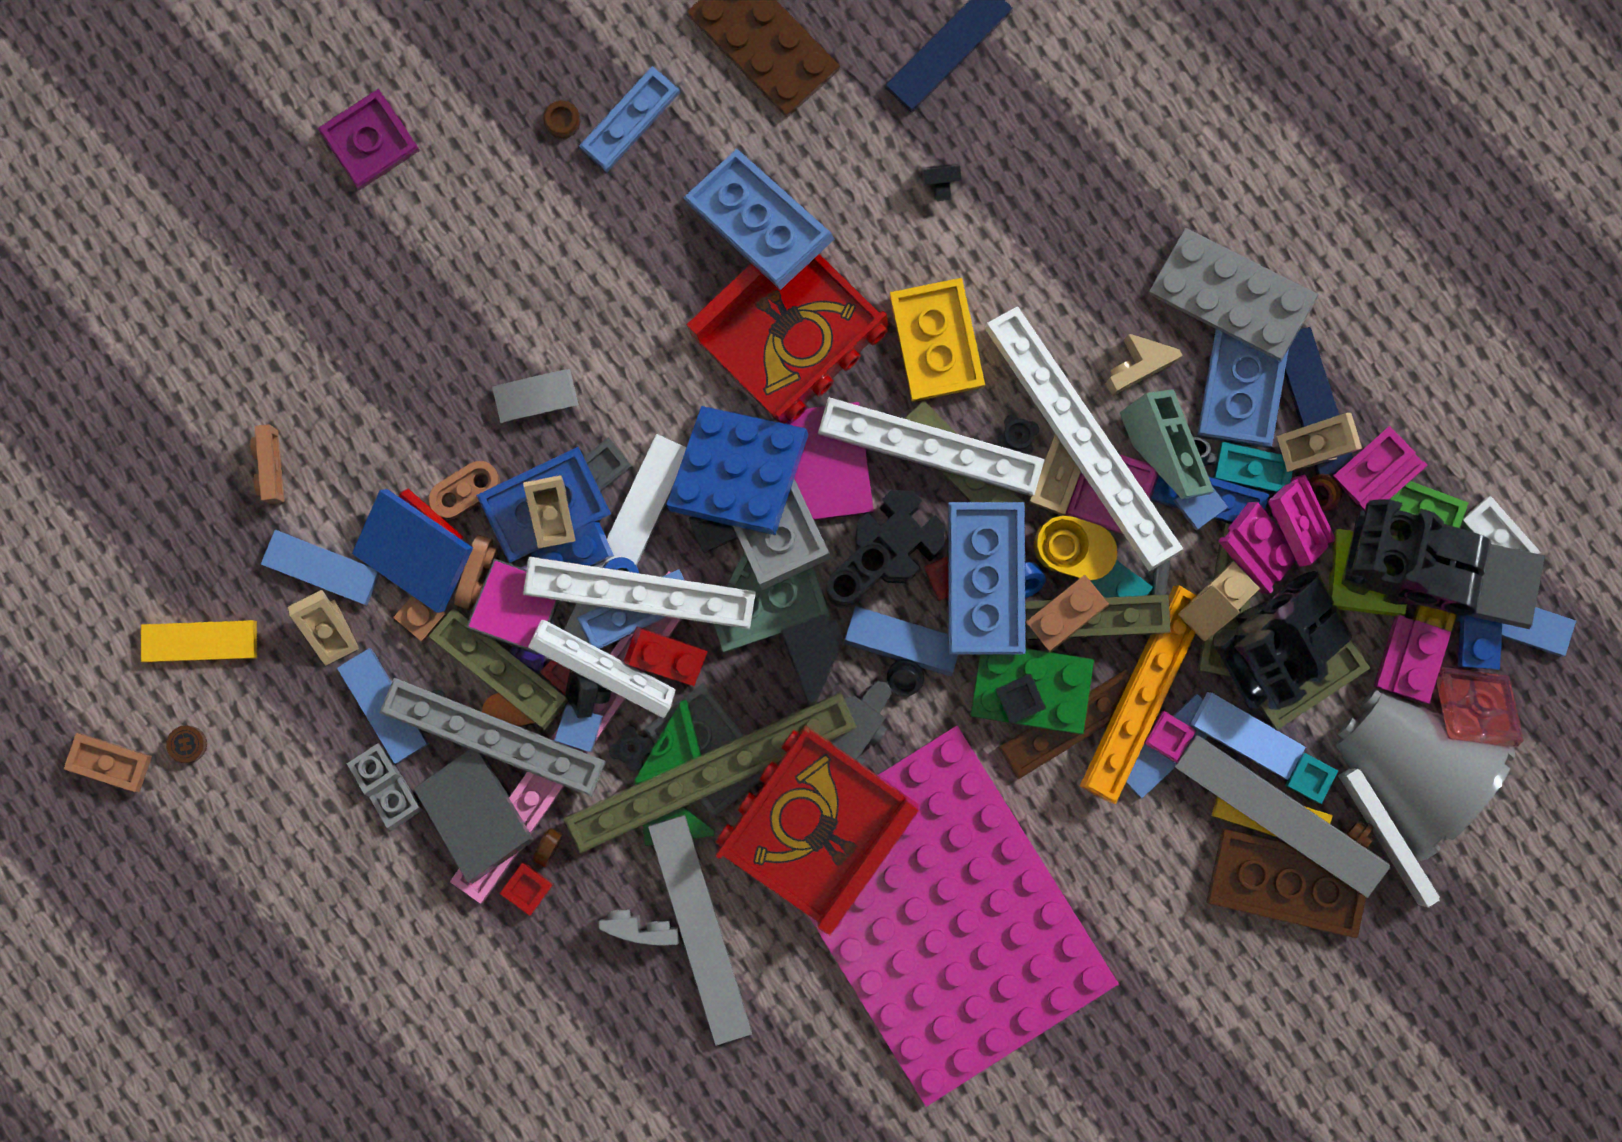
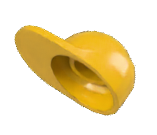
M1062 515L1051 518L1039 527L1034 537L1033 548L1036 558L1044 567L1051 571L1060 572L1079 579L1084 575L1089 580L1102 578L1112 570L1117 560V545L1111 533L1100 525L1076 517Z

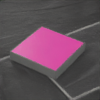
M494 558L466 628L471 632L539 655L538 652L528 646L540 621L552 622L560 600L523 595L527 570Z

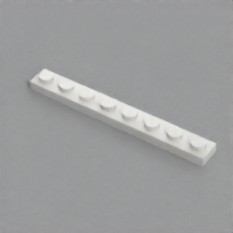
M1017 306L989 321L985 327L986 332L1147 570L1151 571L1179 555L1183 547L1019 307Z

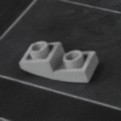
M570 369L492 386L500 423L578 405Z
M377 743L347 763L364 795L370 798L387 829L392 831L423 811L413 792L380 743Z
M630 909L607 911L608 918L599 921V929L624 940L649 945H678L680 942L679 927H670L669 921H656L647 923V930H641L640 915L631 916Z

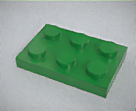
M1025 649V654H979L970 717L1009 723L995 689L1031 673L1046 709L1013 724L1082 735L1084 733L1094 659Z

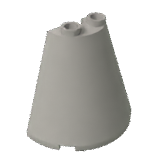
M1375 688L1361 703V706L1365 709L1361 717L1357 721L1351 717L1340 728L1337 734L1341 738L1335 746L1351 769L1361 770L1417 862L1423 861L1439 852L1441 847L1437 843L1442 839L1453 841L1489 803L1510 771L1505 762L1506 759L1511 762L1515 758V750L1509 744L1494 743L1496 741L1484 742V732L1482 733L1479 730L1477 732H1479L1478 735L1481 741L1454 738L1448 732L1447 716L1445 717V715L1387 690L1381 689L1378 691Z

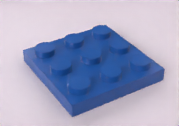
M701 406L666 506L671 512L776 535L809 435L807 429Z

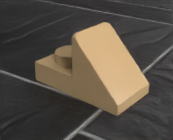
M1128 334L1124 339V343L1136 364L1132 365L1131 361L1128 360L1111 370L1113 376L1105 384L1111 395L1114 396L1177 363L1183 355L1177 348Z
M1344 413L1277 436L1287 472L1336 460L1338 456L1362 449L1351 413Z
M562 476L523 482L538 548L574 542L575 534Z
M1233 561L1177 615L1203 641H1206L1240 613L1239 609L1260 588Z
M323 590L288 606L290 617L325 666L359 649L336 600L329 601Z

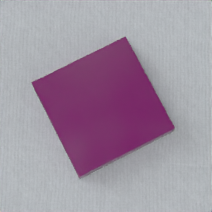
M379 88L317 128L359 191L420 151Z

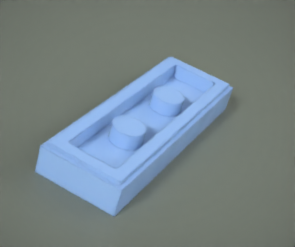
M1207 692L1190 726L1286 780H1289L1306 748L1210 692Z

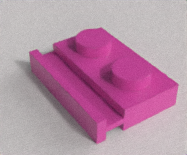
M1389 426L1333 477L1351 499L1365 510L1369 500L1391 499L1428 465Z
M1305 474L1293 477L1290 484L1284 485L1268 501L1272 515L1278 522L1299 567L1313 564L1328 548L1327 544L1335 541L1331 527Z
M1248 502L1228 528V534L1225 537H1221L1218 542L1246 575L1260 588L1258 590L1260 593L1271 594L1274 590L1272 586L1276 581H1281L1296 559L1287 544L1283 532L1259 502Z
M1396 615L1373 687L1381 688L1424 704L1430 703L1451 631L1417 620H1411L1402 615Z

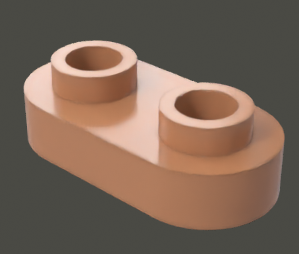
M475 461L468 464L432 488L429 494L431 509L444 519L460 517L480 504L476 495L500 484L499 473L491 464L485 461ZM479 475H486L488 477V483L483 488L476 487L475 480ZM449 494L455 495V505L445 507L443 503L444 498Z
M477 535L472 543L473 550L465 565L455 595L454 605L467 610H471L473 605L476 604L484 584L481 582L486 568L490 569L494 558L496 559L498 554V548L493 547V539L482 535Z

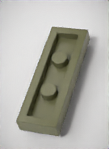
M1352 640L1327 661L1328 675L1320 682L1307 681L1300 687L1307 692L1301 700L1279 710L1269 709L1268 699L1259 706V709L1272 728L1275 730L1280 729L1370 669Z

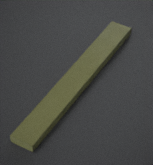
M839 692L566 816L564 821L579 853L766 769L771 761L778 764L786 753L781 747L794 729L800 733L806 725L828 741L856 729L857 725L842 693Z

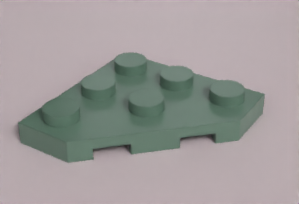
M744 552L727 587L756 591L750 629L714 624L723 653L782 634L783 629L826 613L827 618H830V614L814 567L762 590Z

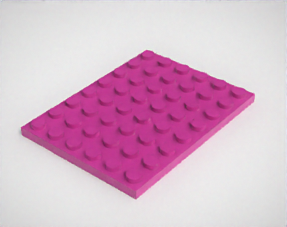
M958 725L878 774L879 777L917 802L919 811L830 936L817 927L818 922L809 916L926 1107L1119 985Z

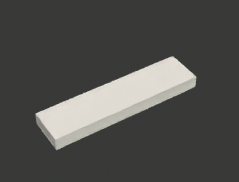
M546 620L540 621L528 646L529 648L665 718L672 704L675 694L674 688Z
M1347 769L1339 774L1338 777L1366 822L1374 826L1372 829L1374 835L1417 904L1430 907L1440 901L1436 890L1361 770Z

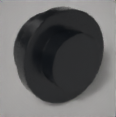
M900 660L889 667L886 678L887 684L895 694L908 697L917 693L922 688L924 672L917 663L910 660Z

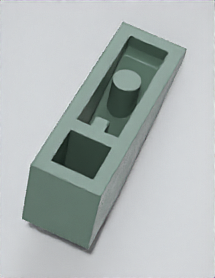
M1174 389L1145 393L1120 411L1132 446L1181 499L1209 495L1214 492Z

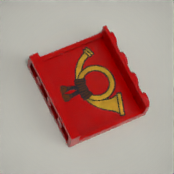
M818 254L781 290L754 265L750 264L686 325L690 334L777 422L785 424L788 420L790 422L796 421L807 409L805 404L815 394L820 397L827 392L834 383L832 378L842 369L847 371L852 368L861 357L859 353L869 343L873 346L885 336L888 331L886 328L888 326V317L884 311L879 313L841 274Z
M805 725L800 733L794 729L785 740L781 749L786 753L780 762L776 764L771 761L759 778L764 784L756 796L749 792L740 804L737 812L742 814L735 826L733 827L727 823L715 841L720 846L716 857L721 859L724 856L816 920L818 922L817 927L830 936L919 811V805Z

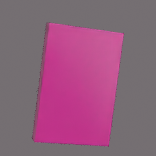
M859 402L851 403L859 406ZM826 406L807 408L796 421L790 422L788 420V425L806 428L809 434L794 479L814 521L861 515L867 512L873 513L865 448L818 435Z

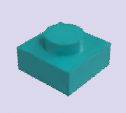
M1302 753L1285 787L1317 804H1322L1338 770L1306 753Z

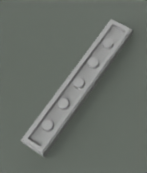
M397 678L393 679L379 712L591 797L606 763L602 759Z
M1197 734L1182 754L1178 763L1175 764V768L1367 898L1390 869V865Z
M686 815L649 825L648 828L715 1045L751 1035V1026Z

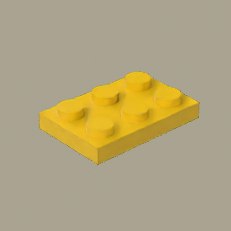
M962 278L889 293L912 402L985 387Z

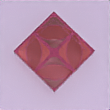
M1446 667L1440 668L1436 682L1448 739L1518 747L1524 741L1509 676Z

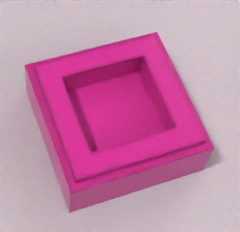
M1162 711L1151 728L1144 744L1171 761L1178 763L1197 730L1169 713Z

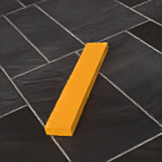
M1180 585L1173 586L1169 595L1170 634L1150 635L1080 784V787L1111 804L1117 803L1195 636V632L1177 614L1197 595Z

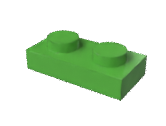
M1412 481L1390 499L1402 503L1401 511L1416 514L1421 508L1435 512L1444 521V524L1460 528L1468 506L1466 501Z

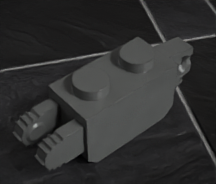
M874 682V685L870 686L871 689H868L861 700L855 696L844 698L857 728L829 740V742L862 765L865 759L860 754L869 743L875 747L887 730V728L881 725L885 717L880 712L888 702L887 699L892 695V689L887 684L888 682Z

